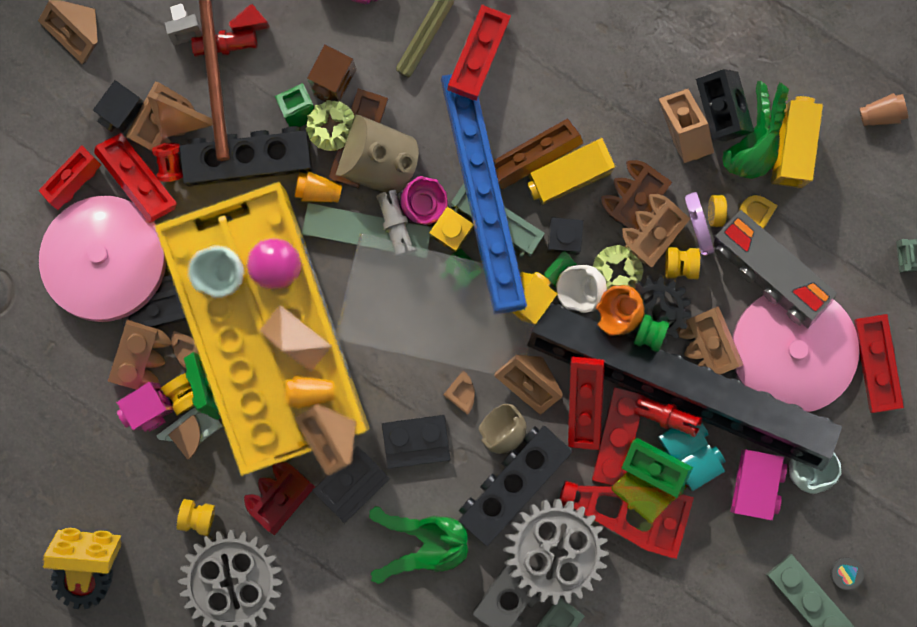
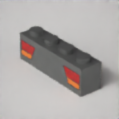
M742 210L715 236L713 242L715 253L727 263L731 261L737 266L739 274L747 282H755L761 287L763 295L771 303H779L787 310V316L797 325L803 324L806 328H809L833 303L838 294Z

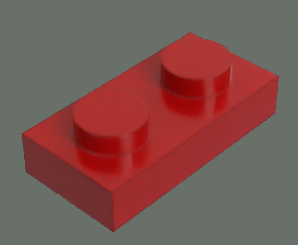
M81 145L38 191L54 208L59 210L73 198L74 193L86 181L95 175L96 170L102 164Z

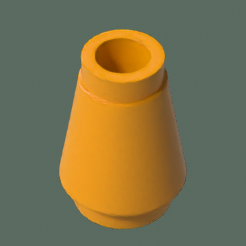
M307 171V173L299 172L294 197L301 198V202L338 203L342 184H338L310 171Z
M296 376L293 377V380H285L287 407L295 406V409H300L327 401H334L333 381Z

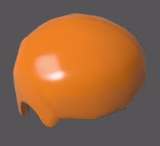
M628 285L613 286L605 291L600 303L596 307L601 316L598 326L609 335H625L638 328L644 318V305L641 295Z

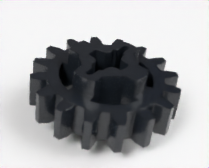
M660 274L658 281H653L651 275H647L646 284L643 285L639 280L635 281V287L640 295L654 290V293L647 299L642 298L644 314L651 316L652 320H654L655 315L651 308L657 302V297H660L659 304H661L662 310L656 322L675 319L668 326L663 340L665 344L669 334L676 339L679 337L678 327L682 329L688 327V323L683 318L691 317L692 311L684 307L691 304V299L682 298L686 288L683 286L676 289V279L673 278L669 283H665L663 274ZM665 291L675 298L678 305L671 303L667 299Z

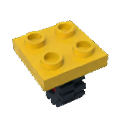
M65 528L57 531L44 554L43 568L54 569L51 575V581H53L51 588L52 591L58 590L55 595L58 600L65 597L64 605L68 606L71 601L74 603L73 609H79L81 604L84 605V609H89L92 603L96 606L100 603L101 599H104L112 583L113 570L110 569L121 547V535H112L108 531L80 532L76 528Z

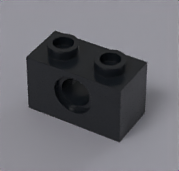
M722 69L696 79L712 140L729 141L755 132L737 71Z

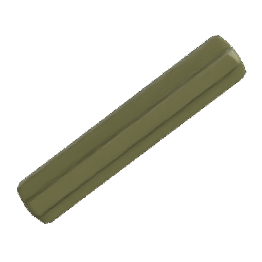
M454 0L434 1L396 66L398 73L408 78L412 76L454 4Z

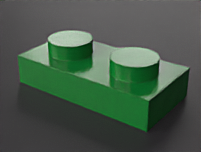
M192 352L184 357L187 369L186 378L191 385L193 393V405L201 414L218 420L221 418L200 355Z
M636 438L632 441L622 469L678 498L683 493L693 467Z

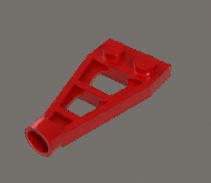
M565 480L559 498L562 506L565 507L568 501L574 502L576 492L579 491L581 498L578 502L574 503V509L577 510L579 507H585L584 515H594L596 522L639 547L677 559L694 497L682 494L676 498L659 488L583 486ZM605 495L621 499L622 503L617 518H610L597 512L595 506L598 497ZM649 502L655 506L656 510L652 525L648 531H640L627 522V510L632 503Z

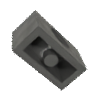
M514 565L504 566L472 612L473 616L489 627H519L524 619L520 616L527 605L532 608L538 600L539 592H536L532 597L526 596L529 586L521 589L516 587L521 579L519 576L509 577V574L515 569ZM505 592H513L518 596V603L515 607L507 609L500 604V598Z

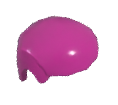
M418 176L404 187L400 196L401 209L404 215L417 224L429 225L436 223L448 206L447 192L438 180Z
M267 239L260 241L250 251L247 268L250 278L259 286L270 289L286 288L299 276L302 262L298 250L289 242L279 239Z

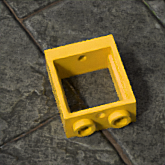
M797 96L795 100H790L786 104L785 117L779 133L778 157L773 166L771 184L803 188L813 181L823 104L814 103V98Z

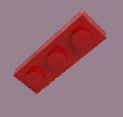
M481 5L449 81L448 91L477 101L510 22L511 15Z
M122 133L95 146L94 154L149 223L175 210L176 201Z
M883 314L854 319L870 413L904 408L888 315Z
M572 357L568 447L600 449L604 359Z
M613 388L600 449L598 450L592 475L593 481L624 487L627 471L622 469L632 441L636 437L640 416L635 415L636 407H643L637 404L643 395Z

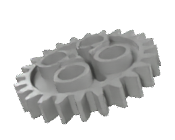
M560 499L554 500L552 508L547 500L541 502V510L536 505H530V516L524 512L519 513L522 524L511 523L512 528L516 531L515 535L505 536V538L513 542L511 547L503 548V551L512 554V558L504 562L505 565H514L515 567L509 574V577L519 576L521 578L516 586L519 589L529 586L526 596L532 597L536 592H539L538 602L544 603L548 595H550L551 604L555 605L559 601V596L562 597L564 603L571 602V593L577 599L583 598L581 588L592 591L593 587L589 581L591 579L601 581L602 579L596 573L597 568L605 569L607 567L599 561L600 557L609 555V552L600 550V545L607 542L606 538H598L597 536L603 527H592L591 524L595 516L590 515L584 518L585 507H579L574 512L573 501H568L564 508H562ZM543 522L548 523L552 527V535L546 541L538 533L539 527ZM562 524H565V532L562 534L561 539L559 541L560 527ZM573 532L579 533L582 537V545L578 550L572 549L569 544V537ZM558 545L562 555L561 557L554 558V554L550 552V547ZM535 553L539 554L543 559L542 568L536 572L529 565V559ZM553 562L551 579L548 580L546 578V574L549 571L551 564ZM564 563L570 564L573 568V576L568 581L563 580L560 576V568Z
M234 529L229 531L227 538L224 537L221 531H217L215 542L210 536H205L204 542L206 547L196 543L193 546L198 554H186L185 557L191 562V565L180 567V570L188 574L187 577L178 580V583L187 585V589L181 592L180 596L190 597V601L184 607L185 609L195 607L196 611L192 616L193 619L201 615L205 617L202 627H206L211 622L215 623L214 627H222V625H226V627H234V625L246 627V622L252 627H257L256 616L266 620L268 615L264 609L274 610L276 608V605L270 599L271 597H281V593L275 590L274 586L281 585L283 580L275 578L274 574L281 571L282 567H272L271 563L277 558V555L267 557L265 553L270 545L266 544L259 548L257 546L259 542L258 536L249 542L247 541V531H243L239 538H236ZM243 553L250 558L251 565L248 570L242 571L236 567L235 557L237 554ZM223 554L228 556L231 577L238 578L239 583L234 585V591L240 604L239 609L234 607L231 586L224 585L223 580L228 578L226 566L222 559ZM212 561L219 566L220 573L217 578H209L205 575L204 566L206 562ZM245 585H253L257 588L259 596L256 601L250 602L243 597L242 590ZM214 593H222L226 596L227 606L225 609H217L213 606L211 598Z

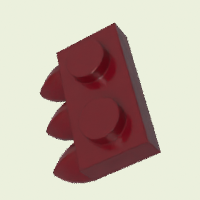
M284 461L272 464L273 473L277 481L271 478H259L258 485L263 498L254 494L244 496L245 507L249 514L273 535H276L316 487L300 471Z

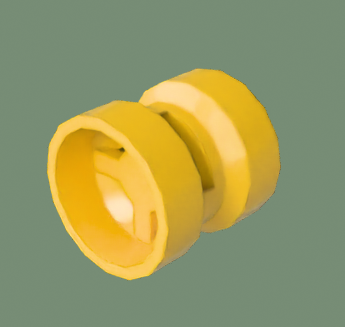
M668 247L665 258L666 279H676L678 276H685L690 280H698L700 273V249L689 248L687 251H680L677 247Z
M186 373L161 387L165 397L170 398L173 402L172 408L177 416L194 407L192 401L193 393L191 385L186 378Z
M183 499L176 529L187 532L193 528L198 534L209 536L215 515V505L205 503L202 506L198 505L196 507L193 500Z

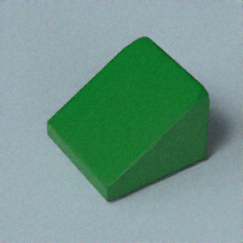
M303 83L275 96L289 127H302L307 124V115L311 114L315 107Z
M562 252L545 271L543 276L556 289L560 273L568 267L576 266L577 264L568 253Z

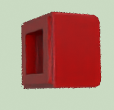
M253 4L246 7L228 24L233 32L249 30L251 28H254L256 31L270 27L267 20Z

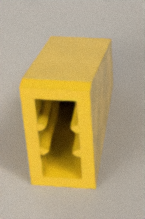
M600 138L531 172L529 176L531 181L527 183L533 200L539 199L541 204L544 205L611 175L615 165L603 138Z

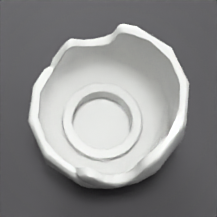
M576 265L568 267L560 273L557 280V297L562 306L567 308V310H575L581 313L593 312L597 309L596 307L600 303L603 293L607 291L606 279L592 266Z

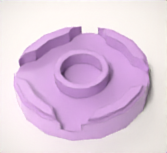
M697 192L688 194L685 197L686 205L701 255L712 254L714 249Z

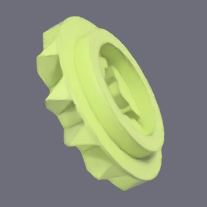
M327 100L320 105H315L311 114L307 115L308 121L305 129L310 141L318 148L327 151L339 150L345 147L355 116L352 110L342 102ZM329 114L335 122H340V124L333 127L332 137L326 128L319 127L328 122Z
M615 245L605 248L597 255L593 263V267L606 279L607 290L613 286L628 285L635 289V281H641L643 267L641 261L625 246ZM625 259L623 270L627 272L626 274L630 278L619 275L611 282L613 270L609 268L610 266L606 262L617 265Z

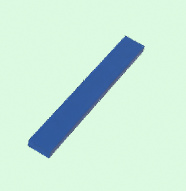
M452 74L443 75L441 77V84L493 313L495 315L525 310L527 307L479 97L477 101L448 91L447 87Z

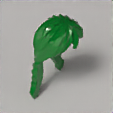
M761 80L757 81V125L754 128L755 132L747 134L739 143L723 151L722 161L728 172L739 177L754 179L764 176L776 163L780 145L779 133L785 117V102L788 100L789 88L781 82L777 86L772 110L770 111L771 102L769 101L768 86Z
M378 506L370 509L369 518L372 521L380 523L390 530L416 535L424 543L417 553L404 555L399 559L391 561L383 568L371 571V581L380 584L391 575L400 574L403 571L409 572L414 569L424 568L434 572H443L456 568L467 558L469 550L467 545L468 535L464 525L458 520L436 515L421 520L409 519L407 517L400 518L399 516L385 514L381 507Z

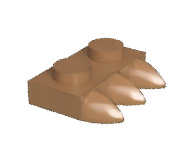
M155 81L150 91L159 93L194 110L193 105L185 97ZM146 97L125 137L152 152L153 147L164 143H171V141L167 137H161L148 97Z
M660 194L649 195L652 213L636 211V220L640 227L638 230L633 228L622 229L623 239L626 243L625 247L642 263L651 268L690 220L670 199Z
M719 306L687 319L688 327L686 329L678 328L680 338L696 339L690 343L684 355L692 359L704 358L698 366L709 367L715 373L721 375L744 365Z
M127 320L108 382L135 390L149 382L159 383L158 378L145 368H155L165 364L164 358L152 348H164L171 345L170 338L159 329Z

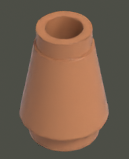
M893 93L865 107L859 108L863 126L901 124V120L908 119V111L903 94L895 96Z

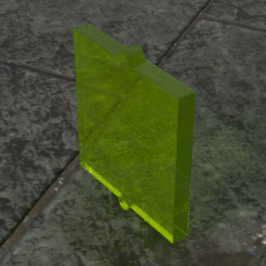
M629 472L611 488L614 493L628 504L629 509L637 511L649 523H652L676 499V497Z

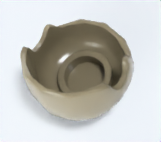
M503 404L494 408L486 415L479 426V432L483 437L482 443L489 451L496 454H504L516 449L525 438L527 429L525 418L512 404Z

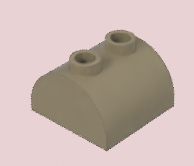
M355 115L336 175L381 193L386 192V194H389L388 191L396 190L398 194L410 182L415 172L419 156L417 141L412 136L361 115Z

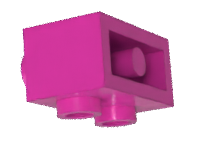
M154 382L145 384L116 402L120 408L117 411V415L126 428L130 426L133 430H143L144 432L148 430L151 432L166 423L163 417L174 411L171 401L163 394L160 383Z
M741 449L730 512L773 520L774 514H779L782 500L781 495H777L779 482L784 483L787 474V464H783L784 457Z

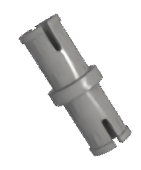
M396 190L388 191L389 194L383 192L376 197L385 220L383 223L384 230L389 233L395 257L402 256V253L407 255L415 250L412 247L406 228L408 220L406 216L402 215Z

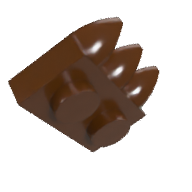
M630 160L626 162L628 172L635 181L627 178H615L614 185L622 199L617 196L605 195L601 197V201L612 219L625 228L638 230L640 227L636 220V211L651 213L652 208L649 202V195H664L672 181L648 164L638 160Z

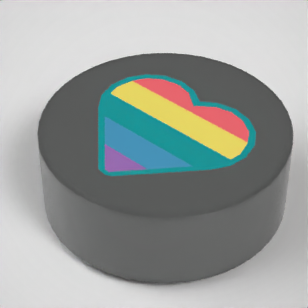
M843 557L833 563L830 569V576L833 583L839 588L852 590L862 583L864 570L857 560Z

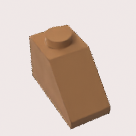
M689 89L659 98L672 140L683 162L697 160L714 153L709 124Z

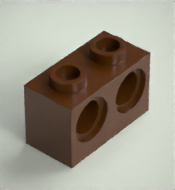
M324 44L307 77L311 90L314 92L313 95L324 102L327 100L341 101L356 72L354 60Z

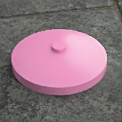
M95 196L70 205L52 221L41 243L39 270L47 292L64 310L88 321H114L135 313L154 296L162 282L166 269V257L155 229L157 224L155 221L149 223L133 202L119 197Z
M763 295L743 312L733 332V341L744 364L734 369L738 380L754 390L768 392L774 398L787 404H796L806 412H812L829 405L847 389L857 369L859 341L852 320L847 312L834 300L809 328H806L803 324L797 325L787 316V310L779 303L773 304Z

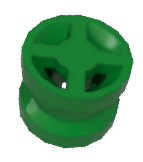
M644 314L634 344L650 346L652 351L658 353L669 323L666 321L656 322L652 320L651 316Z

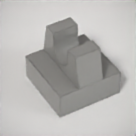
M183 4L170 7L173 20L165 22V27L173 46L191 41L192 37L203 36L201 26L195 14L188 16Z

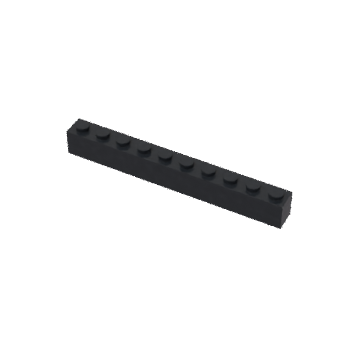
M551 303L532 330L527 346L571 365L572 357L604 359L605 380L666 406L673 404L677 406V410L701 417L702 421L821 472L832 458L842 426L833 423L827 417L813 415L804 411L803 408L796 404H787L774 398L768 392L754 390L745 386L737 379H728L715 373L709 367L698 366L688 362L678 354H669L662 350H659L657 353L652 351L650 346L644 344L641 346L635 345V339L626 334L609 335L598 326V323L593 318L577 315L568 311L567 308L560 304Z

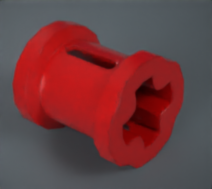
M164 143L152 148V154L157 158L159 172L156 176L160 182H170L183 178L178 155L180 144Z

